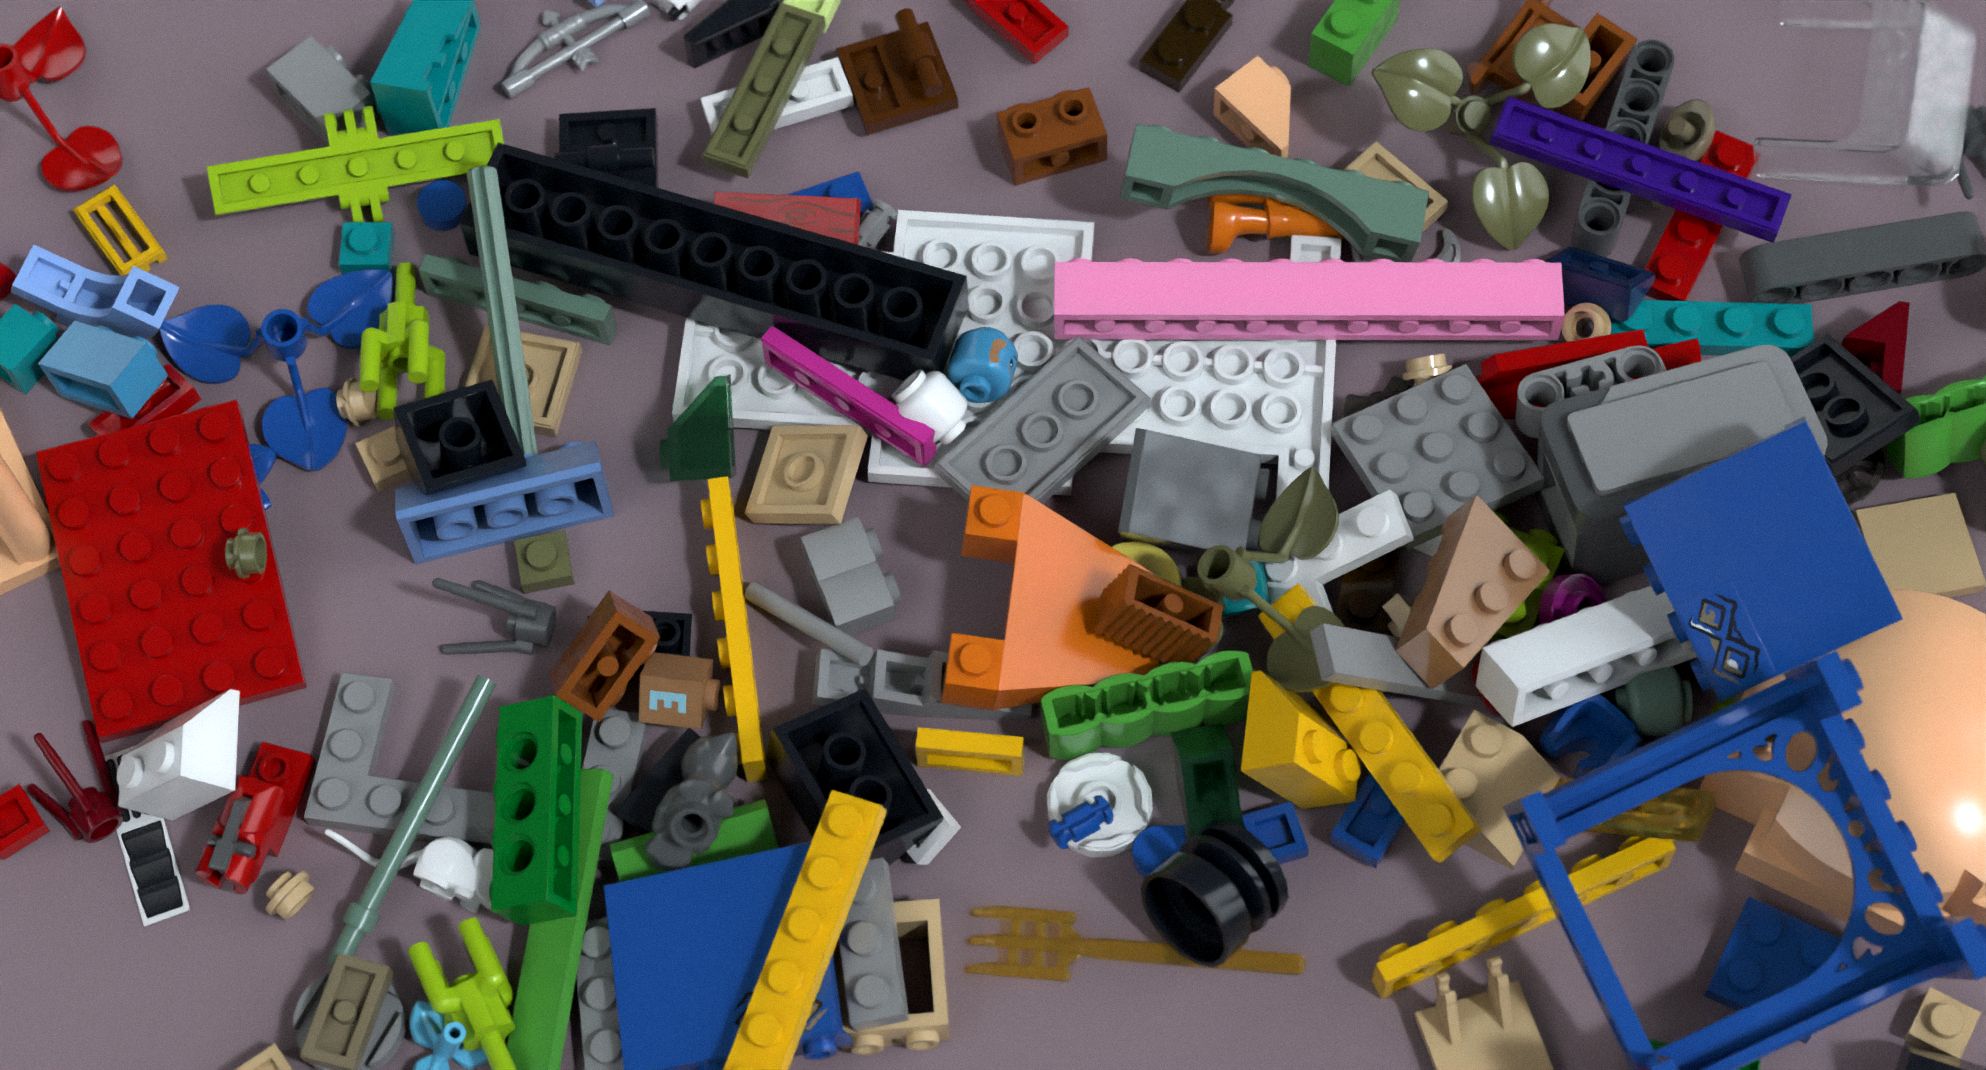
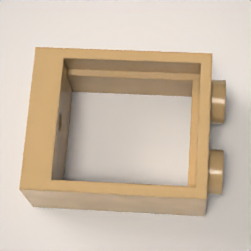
M939 898L894 902L898 940L929 938L934 1012L908 1014V1021L855 1031L850 1026L840 942L838 939L833 957L843 1030L852 1036L853 1045L841 1047L842 1050L851 1049L854 1054L871 1055L884 1051V1046L906 1044V1047L911 1050H929L938 1047L940 1041H951Z

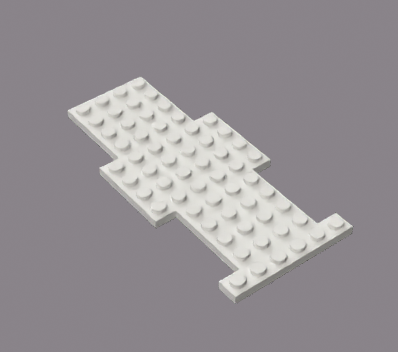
M898 210L893 252L885 253L966 275L969 307L956 340L962 333L980 327L995 328L1003 332L1015 345L1018 360L1010 390L1005 396L993 402L973 403L967 401V410L961 419L966 424V427L947 445H943L938 440L936 442L937 454L927 466L918 464L860 426L869 437H872L868 464L869 482L952 488L935 473L934 463L1073 340L1054 339L1055 262H1067L1076 258L1092 261L1094 222ZM1292 235L1290 260L1293 262H1319L1324 259L1340 260L1341 238ZM686 317L672 410L674 423L771 430L774 425H858L766 365L761 339ZM1083 339L1151 398L1150 407L1100 452L1132 454L1135 430L1140 428L1260 454L1261 463L1278 464L1276 499L1291 482L1309 467L1314 468L1320 474L1327 489H1329L1336 340ZM953 345V347H952V350H951L950 355H949V357H948L947 363H946L945 368H944V370H943V374H944L946 377H947V368H948V364H949V361H950V357H951V354H952L954 345ZM822 357L894 404L896 402L892 398V394L903 380ZM1073 477L1053 495L1071 496Z

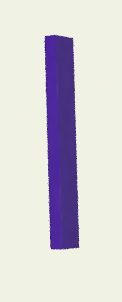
M1507 96L1489 143L1774 243L1792 195Z

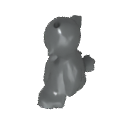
M724 732L718 736H704L689 745L681 761L684 781L673 786L658 805L652 824L653 831L656 834L645 844L644 851L649 855L648 860L657 869L674 871L690 867L693 853L700 856L703 852L708 851L719 834L723 818H728L734 814L733 797L725 791L735 779L738 766L737 745L734 733Z

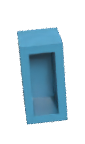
M74 321L38 363L61 397L133 419L168 376L157 359L158 352L156 348L146 339L140 336H133L131 338L115 333L103 325L95 327L78 321Z

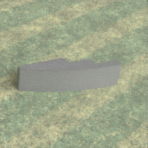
M821 648L816 656L812 704L825 706L866 688L880 713L955 719H1029L1032 704L999 710H986L941 703L947 652L933 650L929 657L926 658L877 649L869 663L865 666L856 664L834 650Z

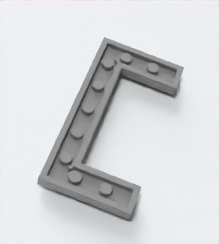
M341 672L304 814V819L308 825L393 836L420 783L374 776L396 689L392 679ZM608 709L600 722L593 719L582 769H605L614 774L597 866L616 868L610 844L624 841L628 822L619 816L616 811L636 788L650 724L639 722V713ZM443 786L415 840L432 842L441 837H454L465 841L472 848L493 850L491 834L495 824L494 794Z
M882 857L868 861L839 936L850 1026L855 1031L909 1020L889 865ZM605 917L587 921L577 972L585 1070H624L608 919Z

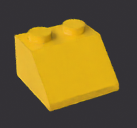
M1261 670L1252 672L1241 772L1286 800L1292 801L1294 805L1301 809L1356 801L1357 780L1361 773L1360 757L1341 731L1320 709L1296 693L1286 690L1276 680Z

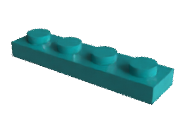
M1642 300L1627 321L1622 322L1610 318L1611 334L1643 329L1648 347L1651 349L1698 338L1701 355L1722 356L1759 345H1773L1784 350L1789 357H1792L1814 343L1811 304Z

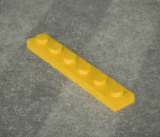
M728 476L708 479L710 498L700 499L704 529H714L715 544L706 545L710 576L719 575L721 590L712 591V602L716 622L725 621L727 637L717 638L721 669L731 668L733 685L723 686L727 717L737 716L739 733H734L737 745L736 752L738 765L743 764L747 782L767 780L768 775L733 498Z
M1297 583L1271 606L1293 624L1304 609L1318 605L1306 588ZM1264 612L1258 616L1274 640L1286 632ZM1332 682L1328 687L1312 691L1433 860L1439 863L1443 862L1482 830L1481 826L1381 690Z
M831 791L723 1070L789 1069L887 811L882 805L838 791Z
M1664 830L1651 837L1646 832L1637 834L1624 841L1618 847L1619 852L1604 859L1599 854H1595L1575 864L1571 868L1572 873L1568 877L1582 905L1585 906L1667 868L1677 849L1667 831ZM1539 880L1526 887L1523 891L1524 895L1508 903L1503 898L1493 900L1478 909L1475 913L1476 917L1458 925L1454 920L1448 921L1427 934L1428 940L1409 947L1407 943H1401L1383 952L1378 958L1380 962L1376 963L1372 982L1381 999L1557 919Z

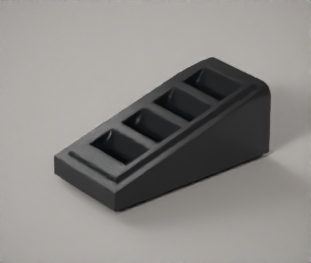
M725 1L684 35L688 64L695 69L763 37L779 7L778 1Z

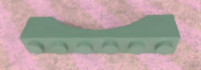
M1136 123L1128 151L1119 199L1168 210L1187 201L1213 195L1247 194L1273 198L1297 206L1324 220L1342 234L1362 255L1389 259L1394 262H1411L1421 242L1429 191L1415 188L1412 184L1405 181L1389 182L1367 177L1364 173L1357 170L1347 169L1341 171L1319 166L1309 159H1289L1269 154L1264 149L1257 147L1241 148L1221 143L1219 140L1209 136L1193 137L1172 132L1169 128L1162 125L1146 126Z

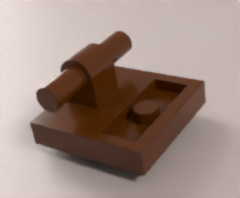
M905 8L895 14L899 30L837 48L839 61L867 135L959 108L957 94L929 23L927 21L918 24L912 9Z

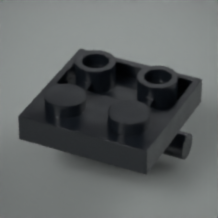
M656 108L559 114V153H554V158L659 188L658 117Z

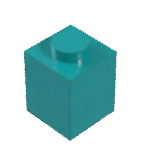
M14 304L0 319V378L24 395L45 375L38 363L58 341L55 334L59 329L46 315L37 310L31 315L17 304Z

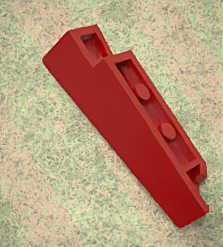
M1643 329L1494 354L1481 362L1482 375L1475 376V378L1504 419H1515L1517 390L1520 382L1526 376L1630 346L1641 345L1648 347ZM1698 338L1653 348L1661 357L1666 370L1701 361V349ZM1630 377V378L1635 380V379H1638L1639 377ZM1532 404L1533 406L1539 408L1547 407L1544 404Z

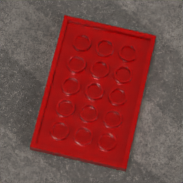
M237 399L36 452L97 737L102 743L160 728L168 721L229 689L240 691L239 706L307 688L242 410ZM242 527L247 528L248 533L261 532L264 535L267 546L265 571L262 574H250L249 578H239L235 569L228 568L225 558L227 540L235 538L238 529Z

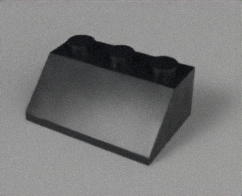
M866 688L772 728L766 759L812 838L815 835L832 790L882 805L887 813L869 860L883 857L889 866L943 821L942 813Z

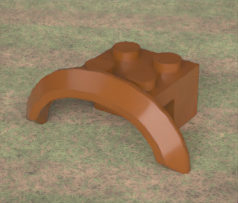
M1527 0L1492 47L1480 60L1471 62L1467 66L1466 75L1470 93L1473 95L1479 94L1491 82L1505 91L1518 87L1525 82L1516 75L1513 69L1512 56L1515 44L1529 29L1542 24L1578 26L1549 8L1553 0ZM1599 13L1595 14L1583 30L1587 34L1591 51L1590 69L1584 86L1577 96L1567 104L1556 108L1544 109L1583 122L1624 69L1631 51L1637 42V38ZM1531 90L1516 97L1521 101L1541 107L1535 102Z

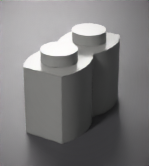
M856 517L841 524H836L800 537L803 555L831 625L851 636L896 619L894 603L901 601V595L892 572L882 574L876 559L883 557V552L873 528L864 530L859 517Z

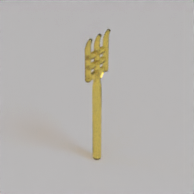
M988 906L973 909L971 915L973 917L1012 920L1011 935H980L969 938L968 942L970 945L1009 948L1008 963L991 962L969 965L966 967V972L968 974L1068 982L1071 978V971L1068 969V966L1081 956L1108 961L1285 975L1302 974L1306 963L1304 957L1297 953L1239 949L1223 964L1216 967L1198 965L1183 957L1168 943L1107 938L1082 939L1071 927L1076 920V915L1073 911ZM1023 921L1036 922L1035 937L1022 936ZM1047 923L1060 924L1059 939L1046 938ZM1020 949L1034 950L1032 965L1019 964ZM1045 951L1058 952L1057 967L1044 966Z

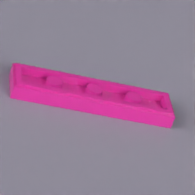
M771 326L762 336L761 341L766 365L918 464L927 466L937 454L936 442H933L935 430L924 423L903 417L898 411V406L774 326Z

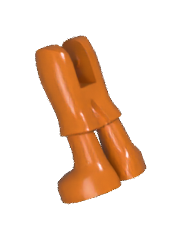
M1247 194L1213 195L1207 197L1208 211H1210L1207 233L1208 254L1227 253L1236 237L1244 234H1264L1267 239L1277 237L1291 238L1292 235L1345 239L1342 234L1324 220L1297 206L1273 198ZM1236 204H1263L1262 209L1236 206Z

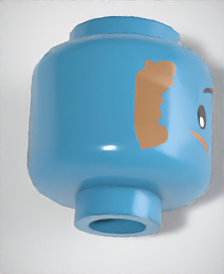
M980 327L964 332L954 344L947 368V378L963 394L967 401L985 403L1001 399L1010 390L1017 366L1018 353L1015 345L1003 332L995 328Z

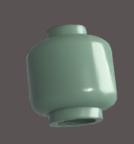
M1664 667L1639 674L1629 683L1612 689L1611 703L1637 727L1636 732L1641 736L1669 735L1681 729L1683 722L1691 721V685L1689 680H1682L1678 671L1674 668Z

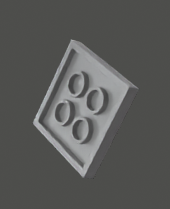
M1466 364L1332 423L1331 435L1371 496L1375 497L1389 489L1397 494L1414 538L1413 541L1404 545L1407 550L1444 534L1441 532L1445 519L1475 495H1478L1492 511H1495L1543 489L1544 476L1541 475L1540 470Z

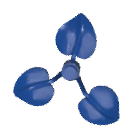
M370 269L354 271L329 279L315 289L307 305L310 318L321 327L309 323L305 317L300 319L291 310L278 309L270 312L264 318L261 328L256 330V337L250 344L251 330L247 320L238 310L226 305L216 304L198 307L180 316L163 320L159 329L167 352L175 364L186 375L207 384H220L234 379L240 371L241 357H252L265 342L268 353L274 359L287 363L295 396L279 397L268 406L262 419V431L265 441L280 458L307 471H319L337 456L344 443L348 423L347 419H343L339 413L336 400L337 395L332 390L318 388L306 394L304 393L296 359L306 349L307 340L305 332L318 337H324L331 333L333 340L339 346L347 349L361 348L362 332L369 327L379 329V314L387 309L389 303H392L393 277L388 270Z

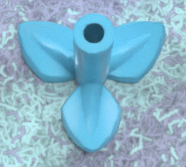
M417 1001L414 1004L410 1015L411 1035L417 1044L433 1049V1054L416 1061L413 1070H450L448 1062L450 1059L455 1060L460 1066L468 1070L488 1062L483 1049L470 1052L464 1049L462 1042L466 1036V1030L461 1023L451 1022L445 1026L444 1014L436 1013L430 1003Z

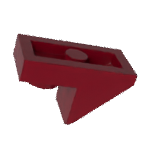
M1903 301L1895 303L1848 333L1841 343L1847 351L1865 366H1868L1873 373L1898 394H1901L1903 385L1910 302Z

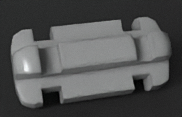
M880 199L874 200L872 202L875 206L873 210L867 209L860 218L858 245L867 248L872 246L874 248L890 228V225L887 224L890 219L894 221L897 219L898 214L895 209Z

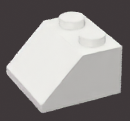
M229 689L165 723L121 757V763L117 771V783L119 785L118 806L173 821L235 791L240 691Z

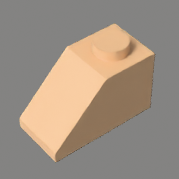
M1257 55L1215 88L1213 115L1247 147H1257L1264 149L1272 155L1288 157L1291 85L1279 68L1270 67Z

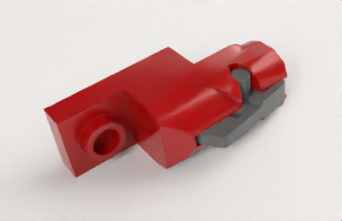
M262 741L248 777L236 776L235 791L229 793L195 870V874L199 879L217 889H221L224 879L234 884L233 891L235 894L247 893L250 885L257 879L266 856L278 857L315 765V760L311 754Z

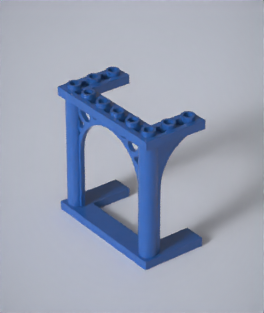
M1837 650L1784 673L1786 679L1544 794L1540 790L1502 806L1631 1070H1737L1917 984L1934 978L1979 980L1986 976V927L1981 922L1975 924L1971 916H1943L1938 906L1939 903L1943 902V896L1937 882L1928 871L1924 873L1920 871L1912 855V852L1917 851L1915 839L1903 820L1895 821L1886 801L1891 799V793L1886 781L1877 769L1870 771L1860 750L1866 748L1858 726L1851 718L1844 720L1841 714L1863 703L1858 694V691L1863 689V684L1853 663L1848 658L1841 660ZM1807 732L1815 741V757L1806 770L1801 772L1794 771L1786 762V748L1790 739L1796 733ZM1775 734L1771 746L1772 759L1768 761L1758 759L1753 753L1752 748L1755 746H1768L1764 738ZM1736 751L1739 752V759L1727 758L1728 755ZM1827 761L1830 765L1828 769L1829 780L1831 782L1837 780V786L1832 792L1823 790L1817 780V775L1826 766ZM1723 771H1751L1774 776L1794 785L1814 799L1826 811L1839 830L1848 850L1853 873V899L1849 919L1839 942L1827 959L1815 971L1799 982L1663 1047L1653 1050L1555 848L1566 844V839L1707 774ZM1848 802L1852 810L1845 812L1844 809ZM1851 821H1858L1862 829L1860 836L1853 837L1849 834L1848 825ZM1869 844L1872 851L1865 850L1863 847ZM1875 868L1883 871V875H1879L1878 878L1882 883L1890 886L1893 892L1874 891L1868 882L1869 872ZM1878 902L1894 906L1902 914L1904 926L1899 932L1890 935L1873 930L1865 919V911L1868 906ZM1862 937L1868 943L1881 947L1882 950L1872 955L1871 949H1866L1859 958H1856L1853 951V943L1857 938ZM1841 962L1846 966L1844 969L1834 972Z

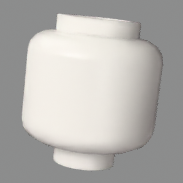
M919 369L906 378L892 394V398L896 401L894 404L898 406V411L903 417L924 423L935 430L934 443L939 440L943 445H947L966 427V424L961 419L967 410V400L940 371L925 373L922 369Z

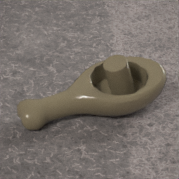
M1693 99L1676 107L1666 118L1659 131L1658 148L1698 161L1708 150L1715 133V118L1709 104L1703 100ZM1651 201V205L1653 208L1673 209L1666 205Z

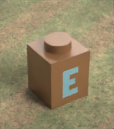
M654 652L640 674L639 722L701 729L709 710L716 711L719 704L720 680L712 679L713 659Z

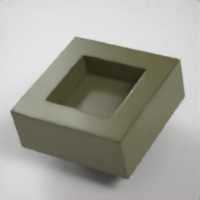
M565 530L514 540L520 582L524 594L575 584Z

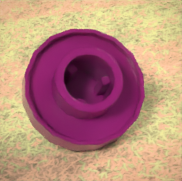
M1585 574L1558 575L1548 583L1542 593L1539 605L1540 624L1550 623L1578 613L1584 608L1594 607L1607 602L1602 588L1593 578Z

